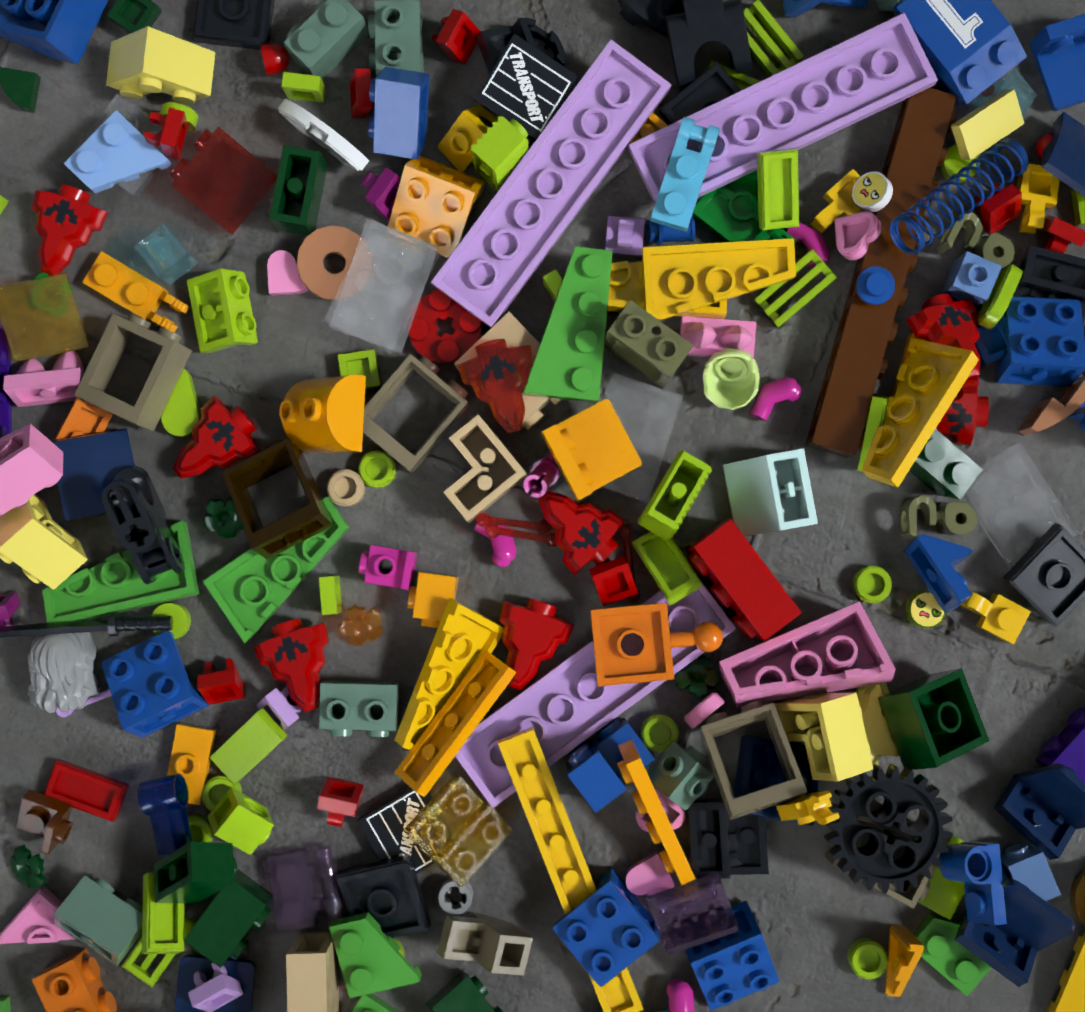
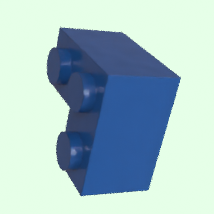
M616 719L612 720L598 731V734L601 736L590 745L583 742L568 754L570 759L566 763L567 776L595 813L627 790L625 780L617 765L618 762L624 760L618 745L632 739L644 767L655 760L652 753L626 719L619 723Z

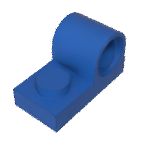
M969 841L947 845L946 847L950 851L949 853H940L939 860L943 865L939 868L942 875L949 881L964 883L967 920L969 922L994 926L1007 924L999 843Z

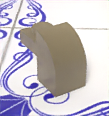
M472 913L471 918L446 915L437 954L443 959L477 961L490 973L524 975L533 937L516 925L495 917Z

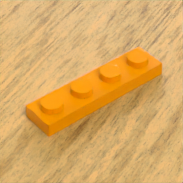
M485 650L394 773L416 793L425 797L516 672Z
M632 739L618 745L624 760L618 762L617 765L625 783L634 782L637 791L631 793L640 815L648 812L651 821L645 823L654 844L662 842L665 850L659 852V855L668 874L675 871L681 885L695 880L696 878Z

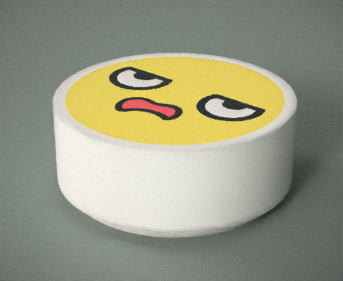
M876 171L862 175L856 181L852 190L854 202L862 210L868 212H877L883 209L889 203L893 194L891 182L882 173Z

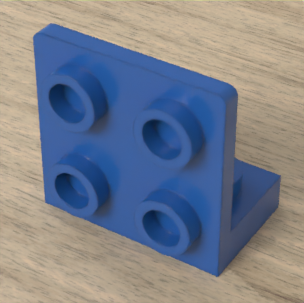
M1085 14L1045 26L1029 43L1053 111L1085 102Z
M1013 296L1005 311L1008 353L995 369L996 383L1070 387L1085 371V337L1081 302L1070 299Z
M170 631L162 632L102 662L103 671L122 729L143 738L210 706L198 689L190 684L174 635Z
M612 867L600 876L599 888L553 925V931L601 987L660 941L659 924L637 897L628 890L626 884Z
M747 901L677 929L710 1010L727 1006L735 1000L757 991H763L779 982L763 935Z

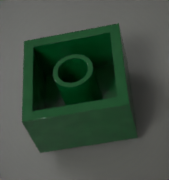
M962 668L929 674L878 697L904 768L908 767L911 770L937 768L989 742Z

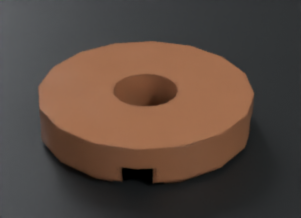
M330 225L316 229L304 239L298 250L297 270L301 282L311 293L323 300L341 301L352 298L363 289L371 273L372 260L368 246L358 234L346 227ZM329 254H338L344 259L345 268L340 273L331 274L324 268V258Z

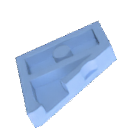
M116 110L64 164L94 193H98L112 188L118 182H129L138 179L141 173L158 167L161 170L166 169L172 163L155 146L146 142L145 137Z

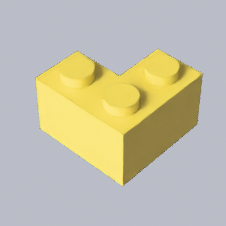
M147 26L111 41L106 86L120 90V95L130 99H142L143 96L150 93L163 92L172 95V100L175 102L192 105L197 100L211 96L215 52Z
M36 494L32 495L23 506L14 507L0 517V558L8 564L15 562L22 567L25 575L34 583L39 584L42 581L54 590L88 560L80 541L52 520L45 501Z
M857 692L822 693L774 703L788 741L805 742L813 780L838 782L874 769Z

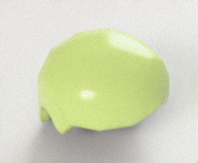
M726 348L713 353L706 362L703 371L704 394L706 398L717 407L734 410L747 406L756 396L759 387L760 375L756 360L743 349Z

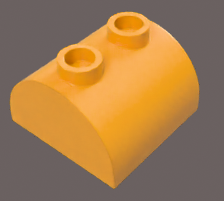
M355 374L306 379L296 383L286 394L279 409V415L286 436L298 449L308 453L362 452L366 376Z

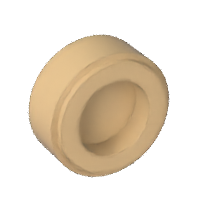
M342 469L336 471L327 482V494L339 506H354L365 495V483L359 474L352 470Z

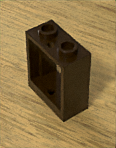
M289 438L274 441L265 450L251 457L239 459L232 467L221 472L251 548L266 560L333 526V522L303 452ZM293 465L309 504L263 527L248 487Z

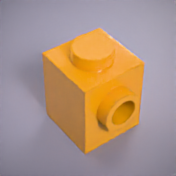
M427 572L418 573L417 587L411 586L409 590L408 608L414 609L413 618L422 619L421 626L438 628L449 598L456 601L458 576Z

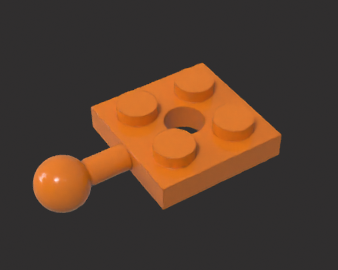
M666 602L590 609L598 687L674 679L671 648L695 645L703 652H712L718 649L723 641L722 630L713 622H702L696 626L694 631L670 633ZM630 633L638 634L643 642L642 649L635 655H628L621 648L623 637Z

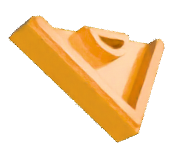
M891 924L889 929L888 964L885 979V994L887 996H901L924 951V945L904 925Z

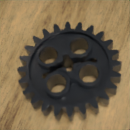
M875 764L873 765L872 776L869 777L865 772L858 775L860 781L857 783L847 778L845 782L849 790L846 793L840 790L834 791L841 801L839 804H832L829 809L833 813L838 812L840 817L835 821L825 824L834 831L824 835V839L829 844L835 845L829 850V854L834 859H840L837 866L843 873L849 871L848 876L854 883L862 879V884L868 890H871L877 882L878 888L883 893H887L890 883H892L899 892H903L904 881L908 880L916 888L918 887V874L921 873L930 879L932 876L927 867L930 864L938 867L943 865L936 855L938 852L949 853L950 851L941 842L942 839L953 837V833L943 827V825L953 821V819L947 813L940 812L948 806V803L941 797L936 798L940 790L933 784L927 786L928 779L918 774L914 778V771L908 767H905L899 773L898 767L894 764H889L885 774L882 768ZM883 796L884 801L881 808L870 811L871 801L875 797ZM914 809H919L917 820L907 824L906 817L908 813ZM858 815H862L886 827L895 825L903 833L919 836V840L907 839L903 835L889 829H885L882 832L876 825L865 821H857L856 818ZM863 833H870L869 842L865 846L856 847L858 837ZM899 846H906L905 854L900 859L893 860L892 857L895 849Z

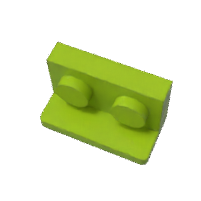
M220 268L187 280L200 353H213L236 345L251 346L258 343L257 325L253 317L249 296L250 288L244 272Z

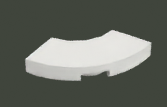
M284 99L278 107L279 113L297 130L325 148L342 164L362 171L369 162L346 139L304 108L288 99Z

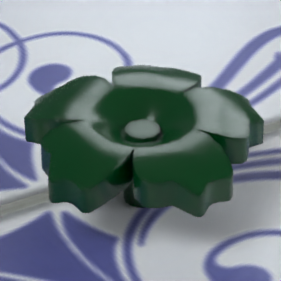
M231 495L225 504L221 498L217 500L210 499L209 503L206 504V510L209 514L205 515L203 526L208 532L218 530L219 536L229 539L236 536V529H243Z
M701 655L697 662L693 660L677 672L675 686L680 691L689 688V693L700 699L707 696V687L714 689L716 685L720 684L721 674L713 670L714 663L711 662V658Z
M25 845L15 848L14 855L10 858V867L12 872L16 873V879L27 889L46 885L47 878L41 873L44 871V859L40 857V854L32 856L31 851Z

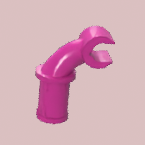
M551 452L545 458L537 460L532 465L531 474L524 480L523 487L526 493L532 487L535 489L530 495L531 497H542L548 487L556 484L560 477V469Z

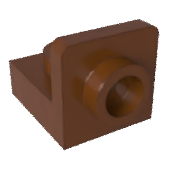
M29 789L22 797L16 827L44 837L41 852L49 855L58 843L63 844L67 840L71 832L73 823L69 821L72 805Z

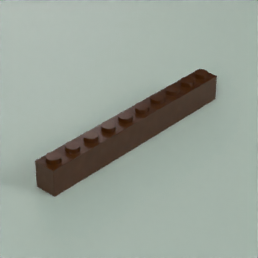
M928 88L903 100L901 103L882 174L893 186L892 198L883 209L871 212L881 222V233L875 241L869 243L866 254L857 259L805 446L846 458L855 456L857 451L862 450L866 431L863 428L867 415H869L872 396H878V394L874 393L877 379L881 380L888 365V358H884L887 344H892L898 329V323L894 322L897 308L901 309L908 294V287L904 286L907 273H912L918 258V254L910 255L904 253L894 244L890 236V223L901 213L907 212L912 205H916L920 199L927 197L932 190L937 189L938 181L933 179L937 167L943 165L947 155L948 145H944L946 133L952 131L951 125L956 122L958 110L953 109L957 95ZM920 207L919 215L928 222V216L924 215L925 208ZM914 208L911 212L916 213V208ZM909 215V218H911L918 224L917 218L915 216ZM899 221L898 231L900 237L909 248L914 249L916 240L908 232L906 222ZM910 226L914 235L918 237L915 230ZM873 266L888 270L895 281L893 295L889 300L880 305H869L863 302L856 292L858 276L865 269Z

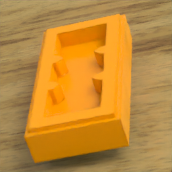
M184 723L176 725L163 799L199 806L203 803L202 792L208 779L211 763L209 757L213 752L217 729Z

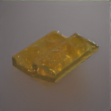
M67 272L0 286V319L14 361L45 357L89 347Z
M454 774L403 831L444 873L463 888L513 830L490 804L483 802L461 776Z

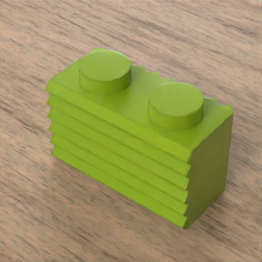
M498 116V122H492L493 127L487 128V133H482V139H477V144H471L475 172L496 192L499 191L528 152L529 147L528 133L525 128L516 120L511 119L509 122L503 116Z
M680 450L637 523L664 540L671 539L679 529L694 500L698 497L697 495L709 478L708 476L712 472L711 466Z

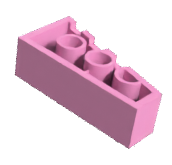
M28 424L0 438V517L14 507L23 506L32 495L45 487H52L63 476L64 452L32 424Z
M860 601L719 661L721 676L736 708L760 700L763 703L888 683L892 682L896 670Z

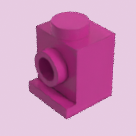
M370 545L369 552H362L359 573L365 574L364 582L410 590V587L413 585L418 552ZM384 559L391 561L393 565L392 571L388 574L382 573L379 569V565Z

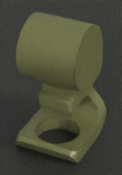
M972 212L964 214V218L960 222H954L951 229L944 230L936 246L937 251L943 254L953 247V242L960 229L963 228L966 231V241L962 249L966 251L973 250V254L999 264L1002 268L1009 265L1015 255L1014 246L1006 237L998 233L984 237L980 236L983 227L976 214Z
M925 495L909 497L901 503L899 509L900 534L908 539H915L918 536L917 509L923 513L925 526L936 525L942 533L951 536L970 533L975 528L978 519L974 508L967 503L949 502L939 504L936 507L935 502Z

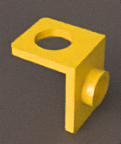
M480 105L463 111L438 144V149L461 172L466 171L473 162L471 144H477V139H482V133H487V128H489L481 122L478 116L486 118L492 125V122H498L497 116Z

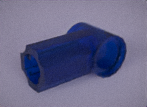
M181 774L143 781L138 787V802L142 812L150 816L158 855H170L187 843L193 842L185 809L189 800L188 786Z

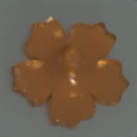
M353 605L347 609L348 618H343L341 623L337 625L339 634L348 636V641L354 646H363L366 638L372 642L380 638L384 632L383 627L380 626L382 624L381 611L375 607L366 613L364 607Z

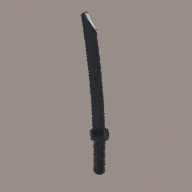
M110 612L107 620L0 626V638L108 631V635L113 637L118 636L122 631H172L173 617H120L118 612Z

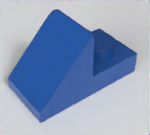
M922 534L904 550L945 614L956 609L972 596L965 578L954 569V566L960 564L973 552L972 549Z

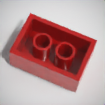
M732 519L720 521L686 547L691 554L686 558L699 576L706 575L713 585L708 589L721 606H730L736 614L731 619L744 636L748 635L749 638L755 637L766 641L802 613Z

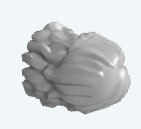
M90 632L37 635L34 638L28 655L31 683L27 692L33 706H39L41 710H46L49 713H54L57 708L61 712H68L69 708L74 711L76 708H84L88 697L99 694L98 680L95 674L92 673L96 657V646Z

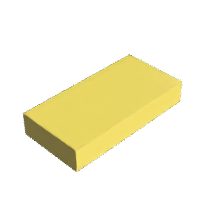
M1015 89L1003 90L951 125L961 160H972L1025 124Z

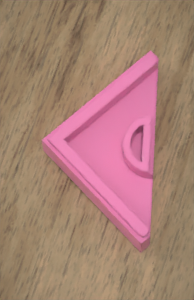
M44 886L39 889L0 933V945L27 942V944L58 942L59 940H75L76 938L54 924V913L63 902Z

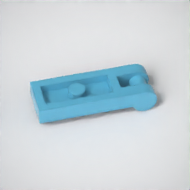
M683 117L651 215V222L684 232L688 230L720 132L719 127L709 125L708 128L694 124L695 120ZM689 139L703 143L700 153L686 149Z

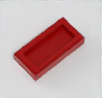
M59 759L54 763L43 794L69 803L75 809L114 822L118 818L130 784Z

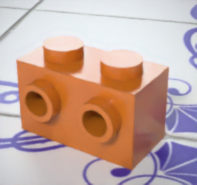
M86 948L45 968L32 979L46 1012L117 1011V1003L113 994L110 991H106L100 978V966L94 957H90Z

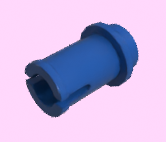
M691 218L687 232L648 220L647 236L649 243L655 242L656 246H661L662 242L694 241V218Z

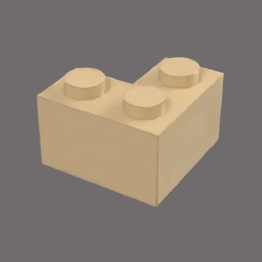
M479 414L449 437L450 441L472 466V469L443 493L465 520L470 523L527 477V473Z

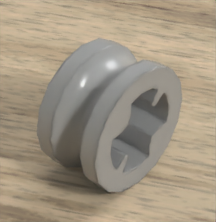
M451 877L444 881L440 888L439 904L448 914H462L468 910L472 903L473 889L469 881L463 877ZM452 887H459V892L466 894L467 898L464 899L462 897L460 904H453V899L446 897L445 893L448 892L450 894Z

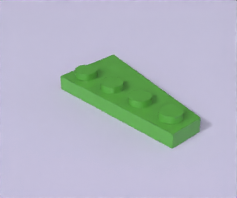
M574 247L522 395L593 403L599 401L613 251Z
M328 496L323 501L333 526L267 560L251 548L203 581L244 644L251 640L349 530L350 526Z
M181 520L171 525L169 529L183 556L184 571L177 574L173 569L156 575L155 582L147 585L136 570L131 552L129 550L122 553L117 552L105 558L106 561L69 576L56 589L53 590L47 587L42 590L47 623L87 621L108 616L110 612L121 613L200 594L187 523Z

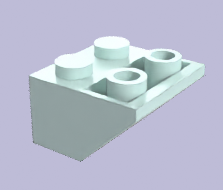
M804 448L722 465L732 520L744 537L818 524Z

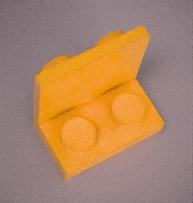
M419 156L417 160L411 159L404 166L387 227V234L449 258L462 240L472 205L481 196L485 181L423 156Z
M604 399L541 432L576 500L592 494L596 489L642 465V461L609 399Z

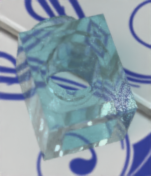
M164 223L134 246L154 273L169 285L199 263L180 238Z

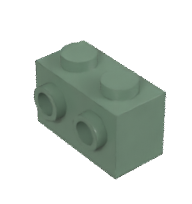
M321 0L314 8V13L304 23L300 22L292 27L287 35V39L283 43L291 59L307 75L321 76L323 80L369 35V31L364 17L348 0Z
M374 1L375 15L368 16L370 39L375 38V51L369 52L371 75L378 76L385 67L424 73L423 14L420 1Z
M323 681L320 683L319 729H330L329 735L351 736L352 730H367V736L389 737L390 731H396L400 726L401 681Z
M84 875L55 911L54 924L118 966L142 934L143 907L132 899L128 898L124 902L115 896L112 886L104 880L96 878L93 881Z

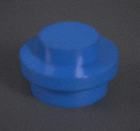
M878 266L865 269L856 281V292L859 298L869 305L885 303L891 298L895 290V281L892 274L885 268Z

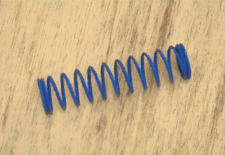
M1009 138L1001 139L991 146L978 159L971 161L958 174L952 175L947 182H943L938 186V189L932 190L927 197H923L916 205H912L907 212L901 213L891 221L889 229L894 244L904 253L910 255L918 254L924 249L925 245H930L933 242L934 237H940L944 230L953 227L954 222H960L964 218V214L973 212L974 207L981 206L984 203V199H990L994 192L1003 189L1004 184H1010L1014 177L1023 174L1029 165L1025 149L1020 143ZM1004 143L1011 144L1012 146H1014V147L1019 151V153H1018L1014 148H1012V147H1010V146H1008V145H1006V144H1004ZM999 147L1008 148L1018 156L1021 162L1020 171L1014 172L1010 161L998 153ZM990 154L993 155V160L995 164L989 161ZM999 157L1007 162L1011 171L1001 163ZM980 162H986L987 170L992 178L1001 183L998 188H994V183L990 176L979 168ZM989 164L992 165L998 171L999 175L1001 176V180H999L993 174ZM970 169L976 170L982 185L991 190L988 196H984L981 185L969 176ZM979 172L983 173L987 177L991 184V187H989L983 181ZM1002 172L1008 176H1011L1010 179L1004 181V176ZM960 177H966L972 192L981 198L980 202L974 203L970 191L959 184ZM970 180H972L978 186L981 195L977 191H975V189L970 183ZM950 184L956 185L961 198L971 205L968 211H964L960 199L949 191ZM960 188L968 194L971 202L964 197ZM940 192L946 193L952 207L961 213L959 218L954 219L949 206L939 199ZM950 195L958 202L961 210L954 204ZM929 200H935L941 213L951 220L948 226H943L940 216L929 207ZM941 204L947 209L950 216H948L944 212L943 208L941 207ZM920 207L927 209L928 216L932 222L941 228L938 234H933L929 223L919 215ZM914 208H916V213H912L911 211ZM931 212L937 217L940 224L933 218ZM909 215L915 216L917 218L918 224L917 222L909 218ZM899 221L906 222L908 232L913 239L920 243L918 249H911L903 242L898 231ZM922 222L927 226V228L929 229V231L924 227V225L922 224ZM910 226L915 230L918 238L914 235ZM923 231L930 235V240L925 242Z

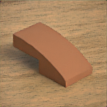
M1085 377L1077 379L1070 387H1067L1059 400L1052 397L1039 401L1018 432L1022 435L1036 433L1055 425L1072 414L1085 402Z

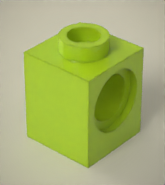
M233 787L227 791L207 816L215 836L227 843H233V846L249 855L254 852L258 845L263 844L268 839L274 826L267 807Z

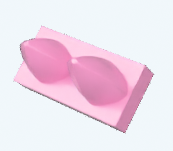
M682 316L680 336L694 345L687 356L710 358L715 352L726 348L743 349L751 354L754 359L756 322Z
M67 347L58 357L52 371H45L43 365L38 360L30 357L19 368L16 375L4 376L3 389L17 407L71 402L77 397L74 394L84 375L83 364L78 354L71 347Z

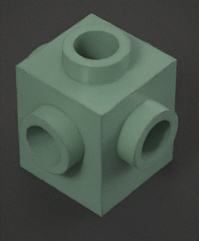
M674 741L667 750L660 754L657 762L648 772L652 784L668 799L684 810H687L695 799L706 791L714 774L704 766L708 759L691 745L685 750Z

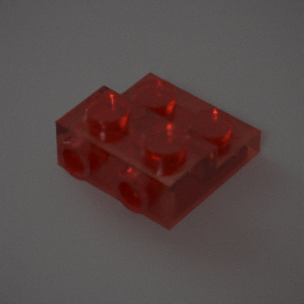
M219 126L213 133L206 128L193 144V147L198 152L191 161L188 162L185 158H182L169 174L175 179L170 186L233 235L274 184L277 175Z

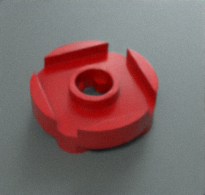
M436 289L423 296L414 305L409 315L407 331L414 348L421 356H425L434 364L445 365L455 363L482 337V321L439 289ZM452 319L451 326L455 330L452 335L445 333L442 337L437 335L439 328L436 323L439 320Z

